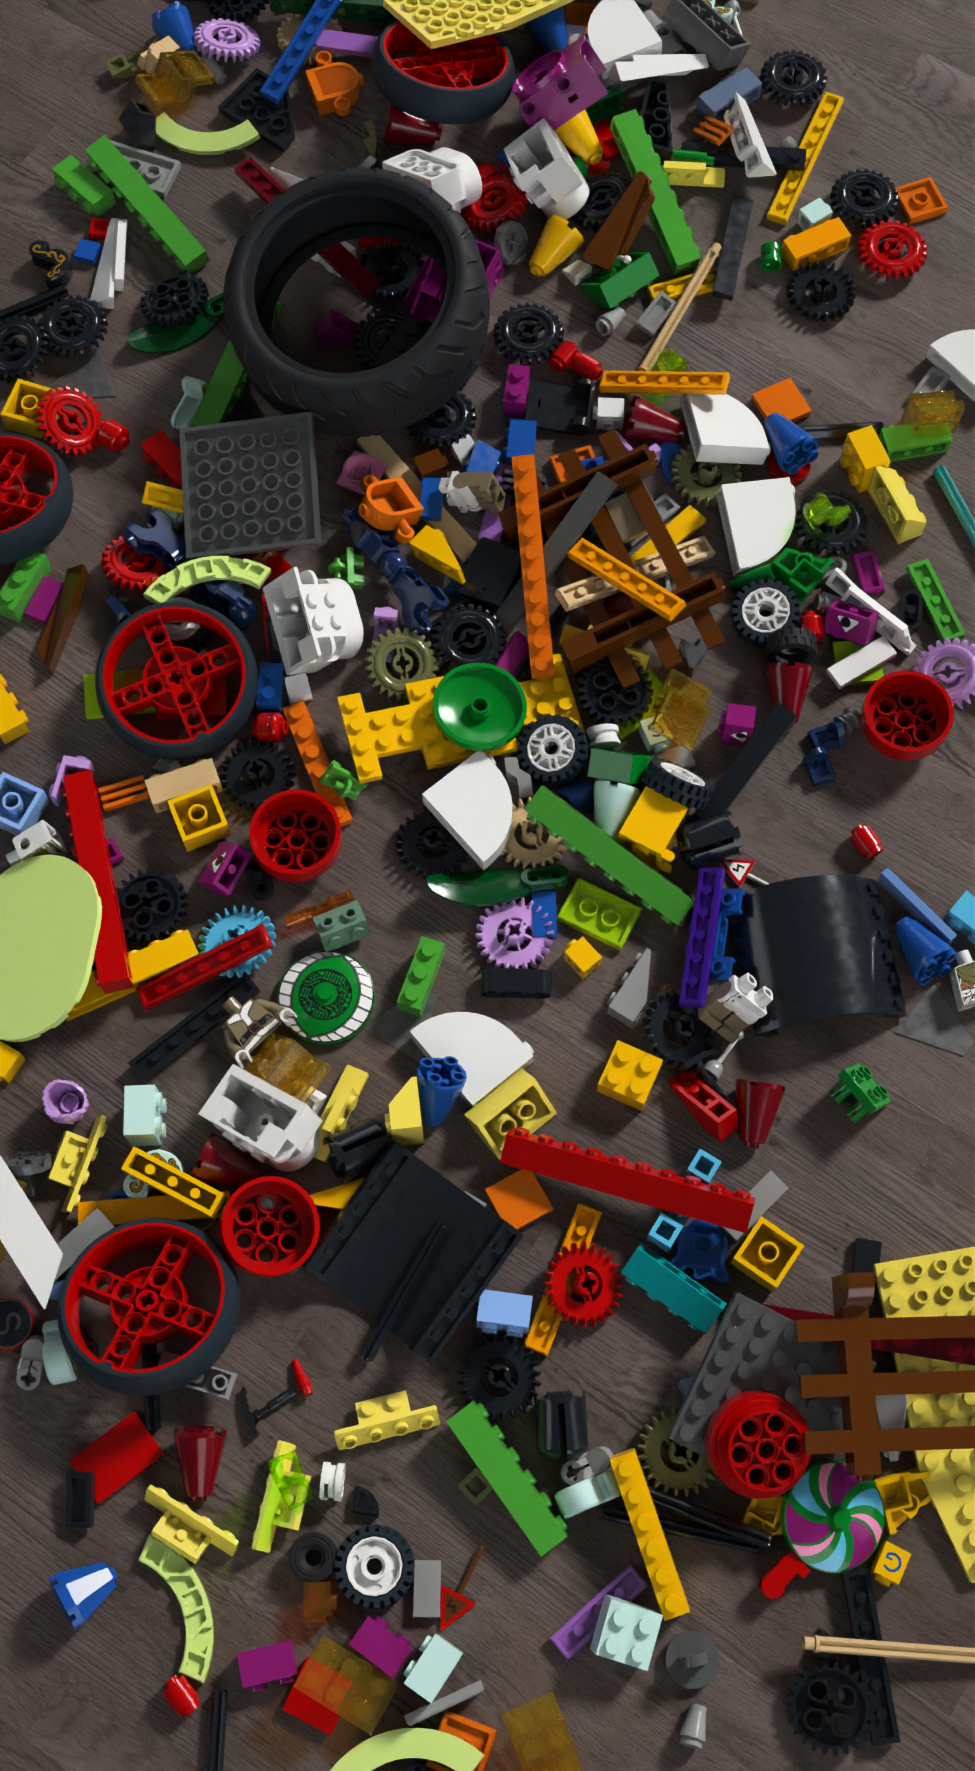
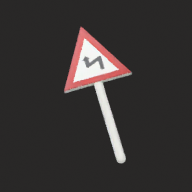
M728 859L720 862V865L739 889L746 877L761 885L769 884L749 873L756 861Z

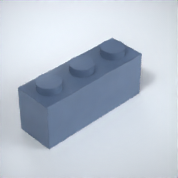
M746 67L740 72L734 73L725 81L719 82L710 90L702 92L698 97L697 111L703 118L708 115L722 121L724 120L726 110L731 111L735 101L732 96L735 92L748 105L760 98L762 82Z

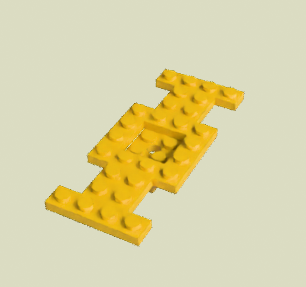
M554 654L555 677L519 682L527 701V713L522 729L529 728V723L531 721L536 722V718L540 716L544 718L547 714L552 716L559 714L574 721L585 734L561 654ZM444 676L406 683L405 691L409 705L365 713L360 693L337 697L359 784L382 779L383 775L378 760L381 757L421 750L427 769L430 770L463 763L477 752L462 748L451 742L443 735L435 722L433 698L437 685ZM516 737L503 747L483 752L490 754L492 757L518 752Z

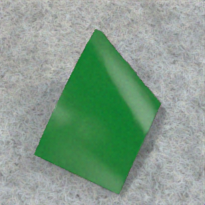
M786 548L772 563L775 572V580L773 582L779 580L782 582V585H788L790 591H794L800 607L832 567L835 560L832 558L827 560L813 557L811 553H800L797 550Z

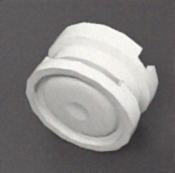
M599 724L589 727L586 730V735L590 739L588 744L589 750L591 751V748H618L621 745L617 737L619 733L618 725Z
M331 1462L323 1463L320 1480V1500L333 1498L334 1501H342L346 1472L345 1463H338L337 1465H331Z

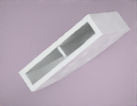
M602 0L595 7L588 22V42L607 69V71L600 75L603 80L609 78L615 62H630L632 55L662 54L661 38L634 0Z
M962 330L941 337L930 345L926 358L939 370L950 375V380L975 402V330Z
M727 394L681 395L680 404L696 461L764 464L766 456L770 454L771 445L767 441L760 421L744 404Z
M790 477L722 484L718 489L716 498L734 577L736 574L769 564L789 539L796 515L795 488L791 485Z
M477 751L422 794L423 804L476 863L485 870L501 854L509 839L512 827L513 804L509 786L503 774L497 768L493 757L488 753L485 754L483 751Z
M452 1012L441 1014L420 1023L410 1031L411 1039L427 1058L452 1056L458 1060V1064L466 1071L467 1076L466 1083L459 1096L470 1109L520 1068L525 1070L534 1060V1051L526 1041L522 1043L506 1026L490 1017L477 1013Z

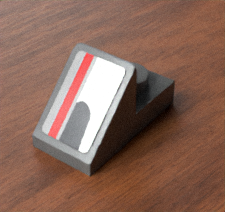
M701 635L696 640L695 645L683 639L680 640L679 651L687 677L691 679L709 652Z

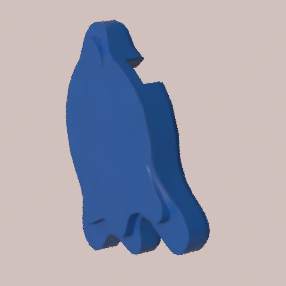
M695 1219L681 1230L676 1244L677 1253L670 1263L682 1272L688 1268L691 1269L692 1277L695 1281L711 1277L718 1284L725 1285L730 1280V1274L725 1267V1256L728 1247L727 1238L718 1225Z

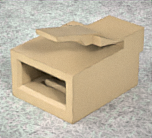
M158 35L148 50L139 56L137 65L142 70L144 69L152 78L174 65L180 47L169 35L158 41Z

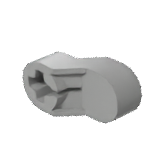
M517 756L505 757L504 769L506 780L517 786L519 798L533 797L531 775L519 769Z
M40 1335L30 1336L22 1347L16 1380L18 1386L24 1390L35 1389L43 1377L44 1361L42 1347L45 1339Z
M599 1446L580 1457L566 1462L561 1469L562 1479L567 1484L574 1485L611 1467L609 1458L613 1453L609 1448Z

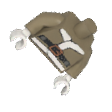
M232 996L222 1005L231 1015L225 1022L226 1027L223 1031L226 1048L236 1059L239 1067L244 1068L241 1063L242 1060L249 1059L250 1062L253 1061L250 1054L281 1026L282 1022L280 1020L289 1027L291 1023L287 1020L288 1017L294 1016L297 1018V1015L290 1008H283L274 1002L262 999H249L242 1006Z

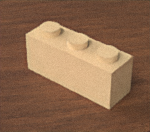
M212 758L199 759L192 765L186 767L179 766L171 772L154 774L149 779L144 780L156 814L170 809L168 800L212 784L216 794L223 792Z

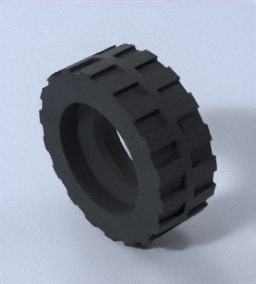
M783 628L770 633L766 637V659L770 664L777 662H787V665L794 666V662L809 664L817 657L816 636L809 629Z

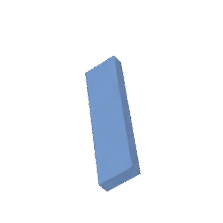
M886 868L880 874L877 882L922 926L950 945L957 936L956 933L889 868Z

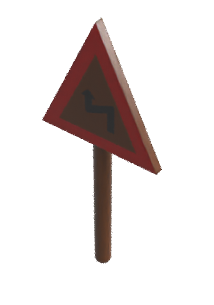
M479 1546L457 1592L441 1584L440 1632L477 1604L462 1596V1593L484 1550L483 1546Z

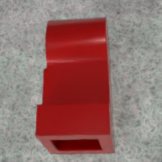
M789 1550L761 1578L759 1590L765 1598H779L784 1593L785 1586L795 1575L799 1579H803L811 1570L792 1550Z

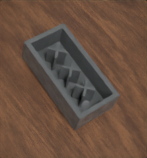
M671 0L662 16L669 28L676 30L684 42L689 43L695 48L697 54H705L710 62V66L718 71L739 65L752 45L705 0Z

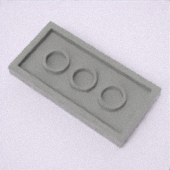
M110 140L159 197L166 198L181 169V162ZM89 166L88 170H90L96 177L101 179V177L99 176L100 172L98 171V169L93 170Z

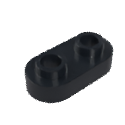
M913 589L903 592L899 600L898 619L906 624L905 622L912 624L911 626L907 625L910 634L918 631L921 625L924 601L922 594ZM907 602H912L914 605H908Z
M252 854L244 869L248 886L254 899L265 901L273 895L274 885L271 875L261 866L258 871L252 870L254 866H260L254 854ZM261 887H265V888H266V891H265V892H263V893L258 892L259 888H261Z

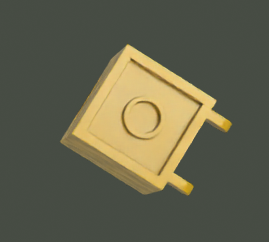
M646 786L618 835V842L656 871L669 874L672 866L664 860L672 862L675 858V854L670 850L676 841L677 830L681 825L685 824L688 807L680 804L678 801H672L670 798L662 796L663 794L654 791L655 789Z

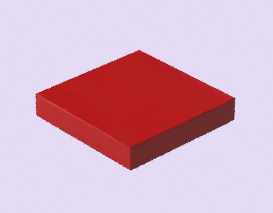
M307 1656L282 1710L331 1736L356 1681Z

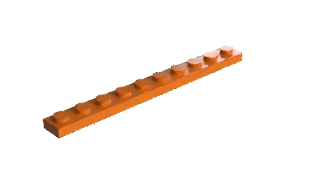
M534 454L512 457L531 677L532 679L555 677L535 456Z

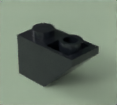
M130 99L118 120L124 126L125 132L132 137L134 144L138 148L154 151L156 148V116L146 103Z

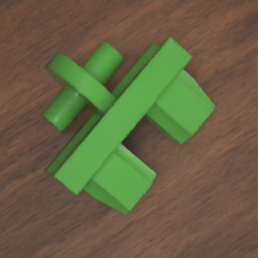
M346 547V554L342 555L341 558H334V563L328 565V573L334 575L335 578L347 582L351 589H362L365 584L364 574L354 573V569L362 570L364 567V556L355 554L353 547Z
M332 761L327 766L325 773L320 777V783L337 791V796L342 799L348 797L355 801L360 792L368 786V782L359 784L356 771H348L342 768L341 764L336 761Z

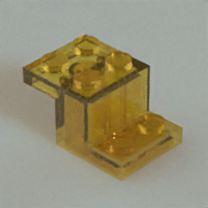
M195 50L160 52L154 73L137 74L135 78L136 84L155 109L190 106L196 86L211 85L215 80V76Z
M953 390L910 394L901 418L902 425L909 423L911 437L955 433L965 409L963 400H955Z
M670 669L651 709L656 715L649 729L688 750H692L712 709L706 705L712 689L675 669Z
M272 1033L263 1041L259 1052L251 1057L253 1061H248L245 1071L306 1103L332 1067L326 1061L314 1058L294 1039Z
M322 1635L293 1687L369 1735H372L399 1683Z
M553 1691L501 1714L524 1771H584Z

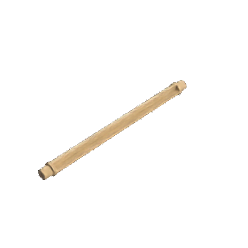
M713 243L712 247L707 250L705 257L645 359L638 367V371H651L715 260L719 257V252L722 248L719 243Z
M818 1635L813 1637L803 1636L802 1648L813 1650L816 1653L826 1652L975 1664V1648Z

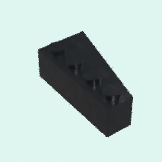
M649 77L639 116L644 120V129L647 135L649 134L652 138L654 152L658 153L661 165H664V161H671L673 155L669 81Z

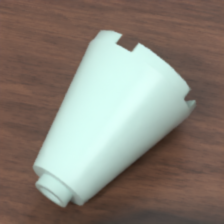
M595 781L594 824L618 841L619 832L640 797L639 789L622 783L612 785L610 781Z

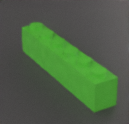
M472 1401L446 1422L542 1557L567 1537L566 1529L569 1527L560 1514L555 1516L549 1508L553 1504L544 1492L539 1493L534 1486L537 1482L528 1469L523 1471L518 1462L521 1459L512 1447L508 1449L502 1440L505 1436L497 1425L492 1427L486 1419L489 1414L481 1403L476 1404Z

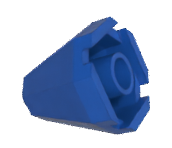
M104 1562L58 1572L48 1578L50 1586H53L55 1589L54 1594L69 1622L72 1621L71 1625L74 1630L84 1625L117 1588L115 1581L119 1579L113 1566L109 1565L107 1567Z

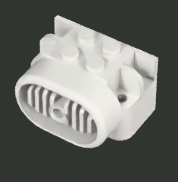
M542 118L504 148V152L511 165L509 171L514 177L515 184L522 191H526L525 196L531 204L535 203L538 208H541L548 219L552 215L568 219L584 206L589 196V187L584 176L573 162L568 150L545 118Z
M441 147L430 153L420 149H413L382 162L383 170L397 172L403 177L407 175L423 182L428 189L432 188L452 205L454 211L461 213L462 208L477 202L481 197L482 181L478 168L473 160L462 152L447 147Z
M293 567L263 587L286 675L315 673L336 660L349 659L358 653L363 642V625L354 593L347 582L339 578L318 579L311 570H305L299 574L298 568Z
M232 1064L198 1113L222 1131V1136L233 1142L232 1145L244 1153L247 1150L259 1162H265L280 1171H294L304 1167L312 1160L319 1147L320 1137L318 1128L323 1121L307 1104Z

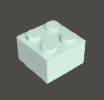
M155 1085L124 1086L123 1136L132 1147L162 1145V1138H166V1123H162V1113L167 1111L166 1098H163L162 1092H159Z
M605 1594L590 1650L595 1655L648 1671L663 1615L655 1609Z
M437 1633L433 1638L429 1635L426 1637L419 1648V1651L423 1654L418 1662L413 1659L403 1673L407 1677L404 1684L430 1703L433 1702L463 1655L462 1651Z

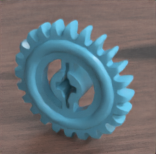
M234 905L233 914H230L224 908L225 917L215 913L217 922L208 919L211 929L202 927L203 932L207 936L200 935L199 939L202 944H198L199 950L202 951L199 955H202L220 946L223 939L224 942H227L263 924L274 948L276 946L273 941L276 939V934L273 932L275 927L262 910L257 913L255 907H251L248 912L247 907L243 905L242 911L239 912L238 908ZM269 949L219 976L227 974L228 978H232L236 973L238 978H240L243 972L250 975L251 969L259 970L258 964H265L267 962L265 957H270L272 952Z

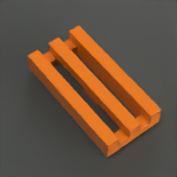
M706 115L704 117L705 122L700 121L698 124L700 128L695 127L692 131L696 136L720 146L732 133L733 129L730 125ZM705 130L710 131L714 135L705 132Z
M140 775L98 788L105 812L149 799L150 796L144 776ZM143 790V793L136 794V795H133V796H130V797H127V798H123V799H120V800H117V801H114V802H111V803H108V802H107V801H109V800H113V799H116V798H119V797L122 798V797L128 796V795H130V794H132V793H135V792H138V791Z

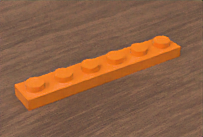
M304 700L282 708L315 793L322 796L332 805L339 817L341 827L353 823L344 798L338 797L337 791L320 783V777L325 773L330 763Z

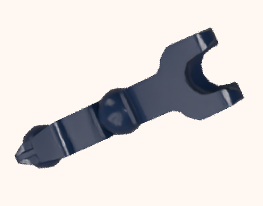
M355 506L351 510L344 509L342 517L353 542L367 554L376 566L380 567L382 575L389 579L388 583L391 584L392 590L401 601L404 623L412 632L417 630V635L426 636L432 628L428 618L429 608L445 610L449 604V599L440 587H428L413 567L408 566L405 556L400 553L399 548H397L395 541L390 535L391 530H380L369 525L360 516L359 506Z
M157 508L147 514L146 523L150 529L142 528L135 523H130L122 529L123 540L135 552L143 555H152L169 569L174 570L176 566L194 560L186 559L185 542L173 532L171 518ZM213 580L192 586L206 600L211 609L224 615L237 627L243 630L249 629V624L256 617V606L236 581Z

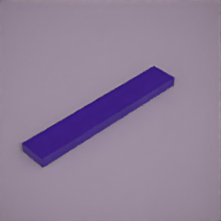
M723 868L699 869L678 1004L681 1007L705 1008L725 876Z

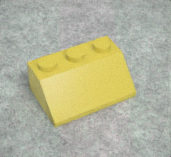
M880 465L875 467L868 492L897 543L900 544L922 535L926 526V518L918 510L913 495L907 491L904 479L899 477L894 469Z
M520 1068L466 1112L464 1116L477 1135L500 1160L506 1134L511 1129L520 1127L529 1130V1134H533L556 1115L557 1112L536 1079Z
M417 1076L409 1079L389 1103V1113H384L387 1134L402 1146L424 1144Z

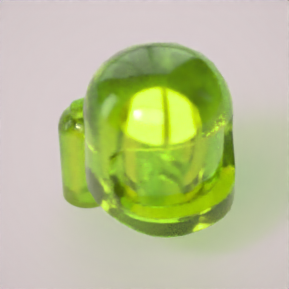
M671 348L662 351L657 358V367L660 371L683 372L689 364L686 358H681L677 351Z
M822 492L818 493L815 499L807 503L803 508L804 518L811 525H820L829 520V526H837L849 517L848 514L851 513L848 505L834 508Z

